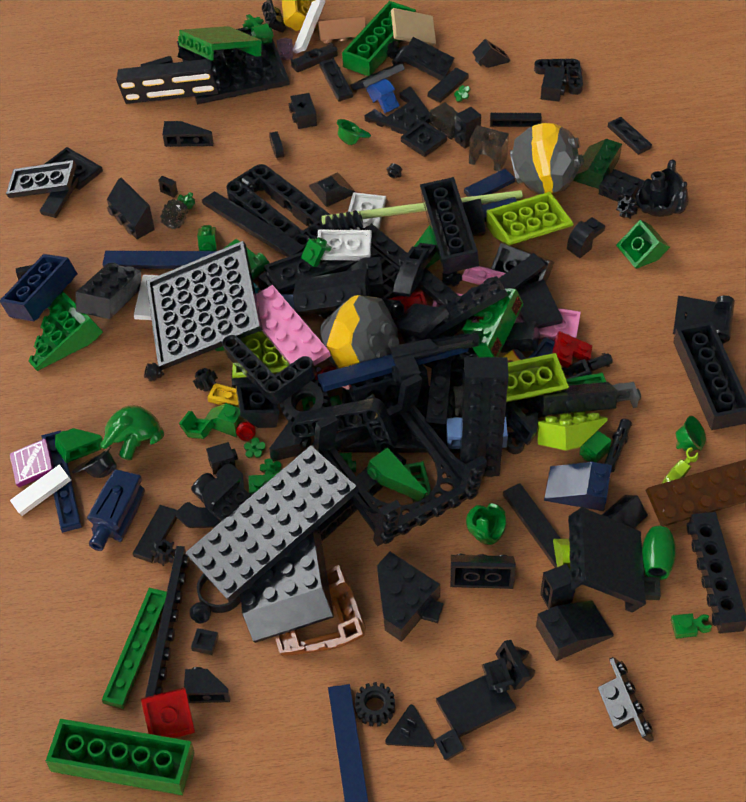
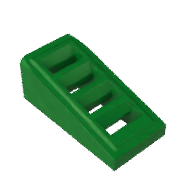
M424 461L405 464L404 466L410 473L420 472V474L413 476L416 479L422 478V481L418 482L424 485L427 491L426 496H428L431 492V487Z

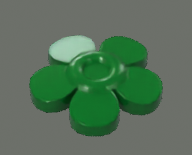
M461 85L459 91L457 90L454 93L457 102H461L462 99L469 97L468 92L471 90L469 86Z
M253 438L251 443L247 442L244 444L245 455L248 458H252L254 455L256 458L263 455L262 450L266 448V444L260 442L258 438Z
M268 458L265 459L264 464L260 465V471L265 472V475L278 474L281 471L282 464L279 461L273 463V460Z

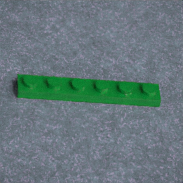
M153 588L148 589L103 695V704L124 709L162 617L166 591Z

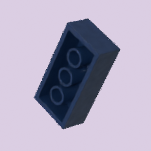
M43 254L0 299V303L9 317L34 322L51 305L53 300L62 293L64 288L73 281L78 273L68 257Z

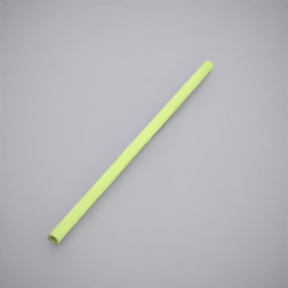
M521 190L464 197L461 200L463 203L481 199L482 204L513 197L522 199L523 194ZM423 203L357 212L361 213L362 219L423 212L425 208ZM327 215L321 217L322 224H325V217Z

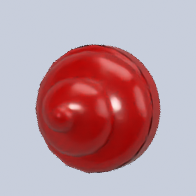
M247 421L241 422L236 429L237 436L243 441L251 440L256 433L255 426Z

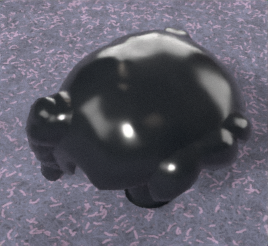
M670 160L666 169L653 172L651 179H646L642 183L635 199L636 204L639 205L638 208L643 213H648L655 217H664L672 214H681L686 210L688 205V184L676 172L675 160Z

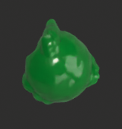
M136 405L125 406L117 410L108 420L105 426V436L100 443V447L107 449L113 443L124 441L118 455L125 460H132L136 448L140 447L142 441L151 439L150 445L155 444L164 437V430L160 427L157 418L147 409Z

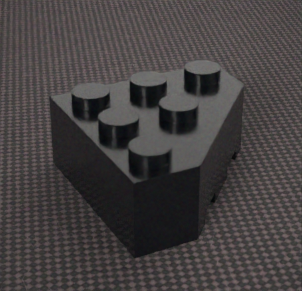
M389 551L377 565L384 629L402 642L422 619V615L440 598V584Z

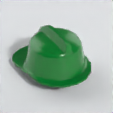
M345 119L337 120V125L339 126L338 137L346 144H356L360 137H371L370 133L359 128L356 124Z
M689 416L684 425L675 433L678 441L676 444L677 449L682 448L687 451L688 448L692 447L693 451H701L706 442L704 428L694 416Z

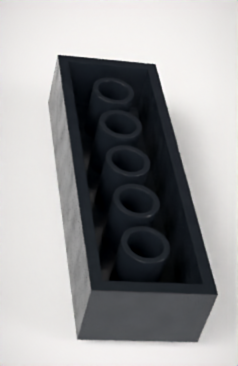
M454 177L420 184L423 205L444 274L478 267V251Z
M713 322L676 328L673 343L711 431L746 424V395Z

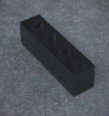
M609 382L568 385L569 388L566 390L538 395L535 401V406L542 415L616 409L618 391Z

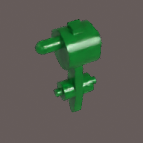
M250 14L246 15L247 20L242 24L243 28H246V30L251 29L252 36L262 40L263 45L272 43V37L274 36L272 28H269L267 23L262 24L264 20L260 19V17L253 18Z

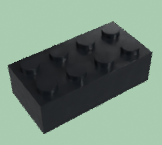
M107 263L76 291V312L111 319L139 292L141 270L134 269L131 266H120L117 263Z

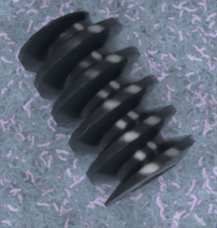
M356 210L353 211L352 215L350 212H346V216L340 213L339 218L336 214H333L332 220L329 215L325 217L326 230H350L351 228L352 230H357V227L360 230L364 229L361 213H358Z

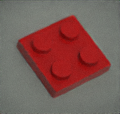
M186 688L141 698L148 734L177 738L195 733Z

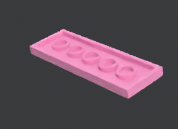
M273 285L256 294L262 331L289 364L302 356H308L312 359L315 366L331 356L330 351Z

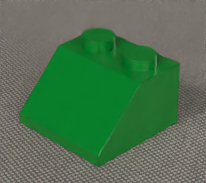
M639 220L616 244L636 269L658 261L670 248L655 229L642 220Z

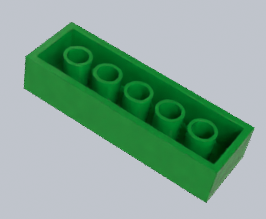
M389 0L342 52L343 67L366 76L372 75L388 57L389 43L397 41L399 45L402 41L394 39L391 10L397 8L416 12V9Z
M60 719L45 761L50 771L54 773L183 796L195 752L192 741Z

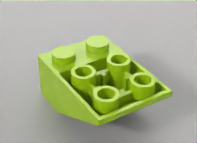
M585 412L560 414V417H545L546 420L537 421L538 445L561 450L579 448L608 421V418L601 417L599 413L585 414Z

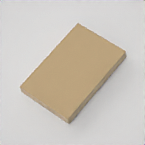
M397 8L391 10L394 39L410 42L412 37H415L430 46L436 44L433 16Z

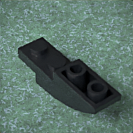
M419 243L417 247H411L399 270L393 295L410 297L424 277L423 270L437 252L436 245Z

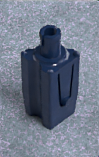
M115 469L103 486L87 516V519L93 524L91 528L93 536L89 541V546L92 549L102 551L109 538L122 542L145 493L144 487L140 485L142 481L140 475Z

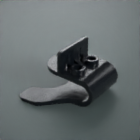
M225 464L217 472V478L211 480L203 490L205 507H197L190 502H186L177 510V519L188 528L216 527L252 496L244 489L242 472L232 464Z

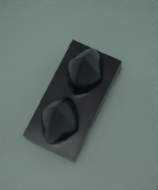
M512 640L504 641L495 654L498 659H505L510 678L515 683L512 684L513 689H521L535 675V670L524 665L522 662L528 657L529 651L514 646Z

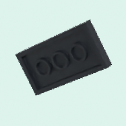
M74 160L13 169L6 195L9 198L70 190L76 163Z

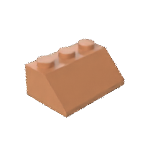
M364 16L320 20L317 22L319 40H323V43L333 42L332 39H338L339 42L348 41L349 37H354L355 39L366 27Z

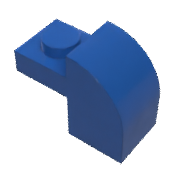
M387 79L380 80L366 88L372 102L379 101L384 114L400 106L393 93L395 88Z

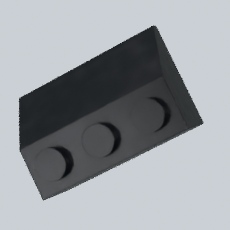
M122 177L119 178L107 198V210L111 216L114 215L118 223L123 225L130 235H133L138 240L155 230L150 205Z
M500 243L491 269L507 273L532 253ZM538 256L546 264V268L526 283L540 280L547 282L554 262Z
M485 554L451 555L450 587L513 589L516 568L514 556H487Z

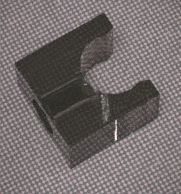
M477 125L470 137L469 164L475 165L479 156L483 154L492 158L495 171H501L507 160L509 133Z

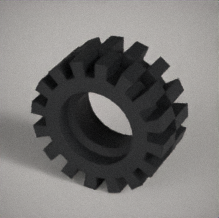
M373 682L371 687L367 683L365 689L363 686L360 688V693H356L355 710L359 720L362 719L364 724L369 722V726L372 727L374 723H377L378 727L381 726L382 721L386 724L388 723V718L392 719L393 713H395L394 693L391 692L388 686L385 689L383 683L377 686V682ZM379 698L383 701L384 705L380 710L373 711L366 705L368 700Z

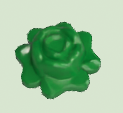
M192 192L185 196L180 194L177 198V201L181 202V210L183 211L192 209L195 204Z

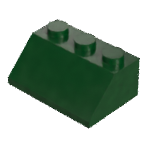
M604 139L589 146L583 155L584 164L579 167V171L573 181L599 189L600 183L607 174L610 175L619 161L622 143Z

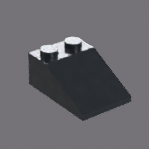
M593 601L558 605L537 615L536 627L556 661L614 636Z

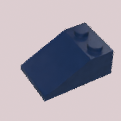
M585 462L550 466L544 501L604 511L612 465Z

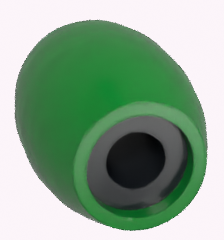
M654 526L649 529L642 545L643 568L647 577H656L664 580L668 578L673 569L676 546L672 532L667 527Z

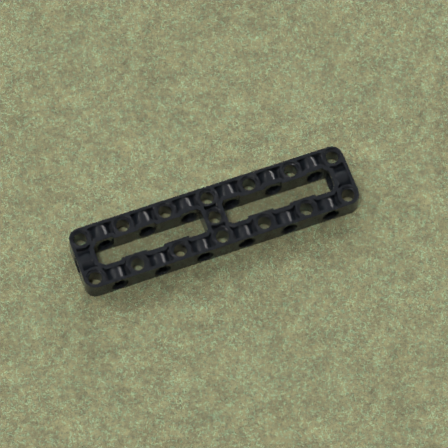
M264 164L252 167L230 181L226 186L228 200L305 247L309 239H317L318 230H326V224H322L321 217L331 214ZM265 191L271 196L272 200L281 207L288 209L293 213L294 217L309 227L301 230L259 197L256 192ZM374 248L377 257H380L384 298L390 299L400 296L393 295L400 267Z

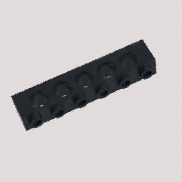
M716 512L691 514L690 521L687 523V533L692 537L691 546L692 551L696 552L697 569L701 570L702 587L707 590V605L712 608L713 612L712 623L714 626H717L719 634L744 631L746 627V612Z

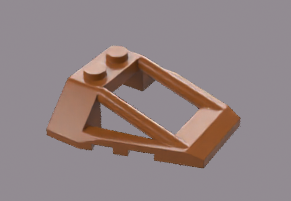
M340 565L327 570L332 606L335 605L341 623L338 625L339 631L301 642L297 630L275 636L279 653L282 656L336 649L365 636L366 626L360 608Z

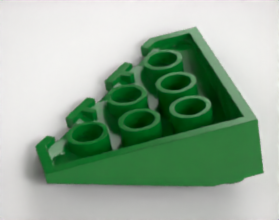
M63 291L48 307L50 310L49 316H44L40 326L44 329L41 336H37L33 346L37 349L34 356L31 355L28 361L37 371L90 345L103 333L87 314L76 312V303Z

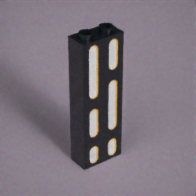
M209 59L118 69L116 78L126 104L218 94L219 87H221V78L217 76V66Z

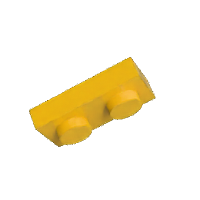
M217 383L213 385L207 397L208 402L218 405L227 403L239 408L236 388Z

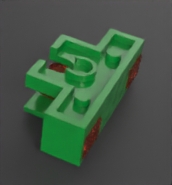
M506 289L508 296L476 313L474 316H478L476 318L478 323L467 320L462 329L464 333L482 331L483 333L480 335L479 346L472 347L478 357H498L523 306V302L516 289Z

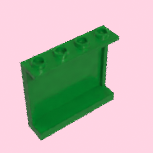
M229 26L179 30V46L209 60H213L214 50L237 48L255 57L261 56L262 40Z

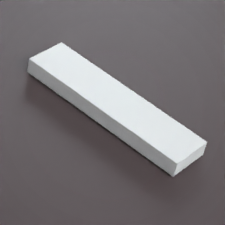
M325 0L312 1L292 51L297 54L307 49Z

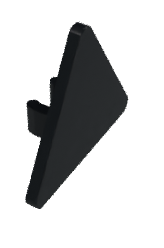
M412 704L409 705L385 739L386 745L434 747L435 745L419 713Z

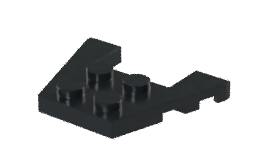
M409 86L399 93V98L407 104L387 117L374 109L364 115L366 122H376L377 126L380 127L385 125L390 127L392 131L404 135L422 121L429 124L432 122L433 116Z

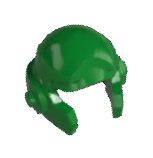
M489 503L488 507L481 505L473 507L466 516L468 531L482 544H495L502 537L506 528L504 509L494 503Z

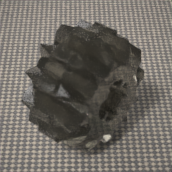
M169 200L167 205H164V209L161 210V223L170 229L180 228L187 218V206L182 201Z

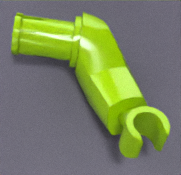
M688 448L686 451L687 458L678 461L665 476L662 483L685 477L692 467L689 464L698 460V452L695 456L691 457L689 454L692 453L693 448Z

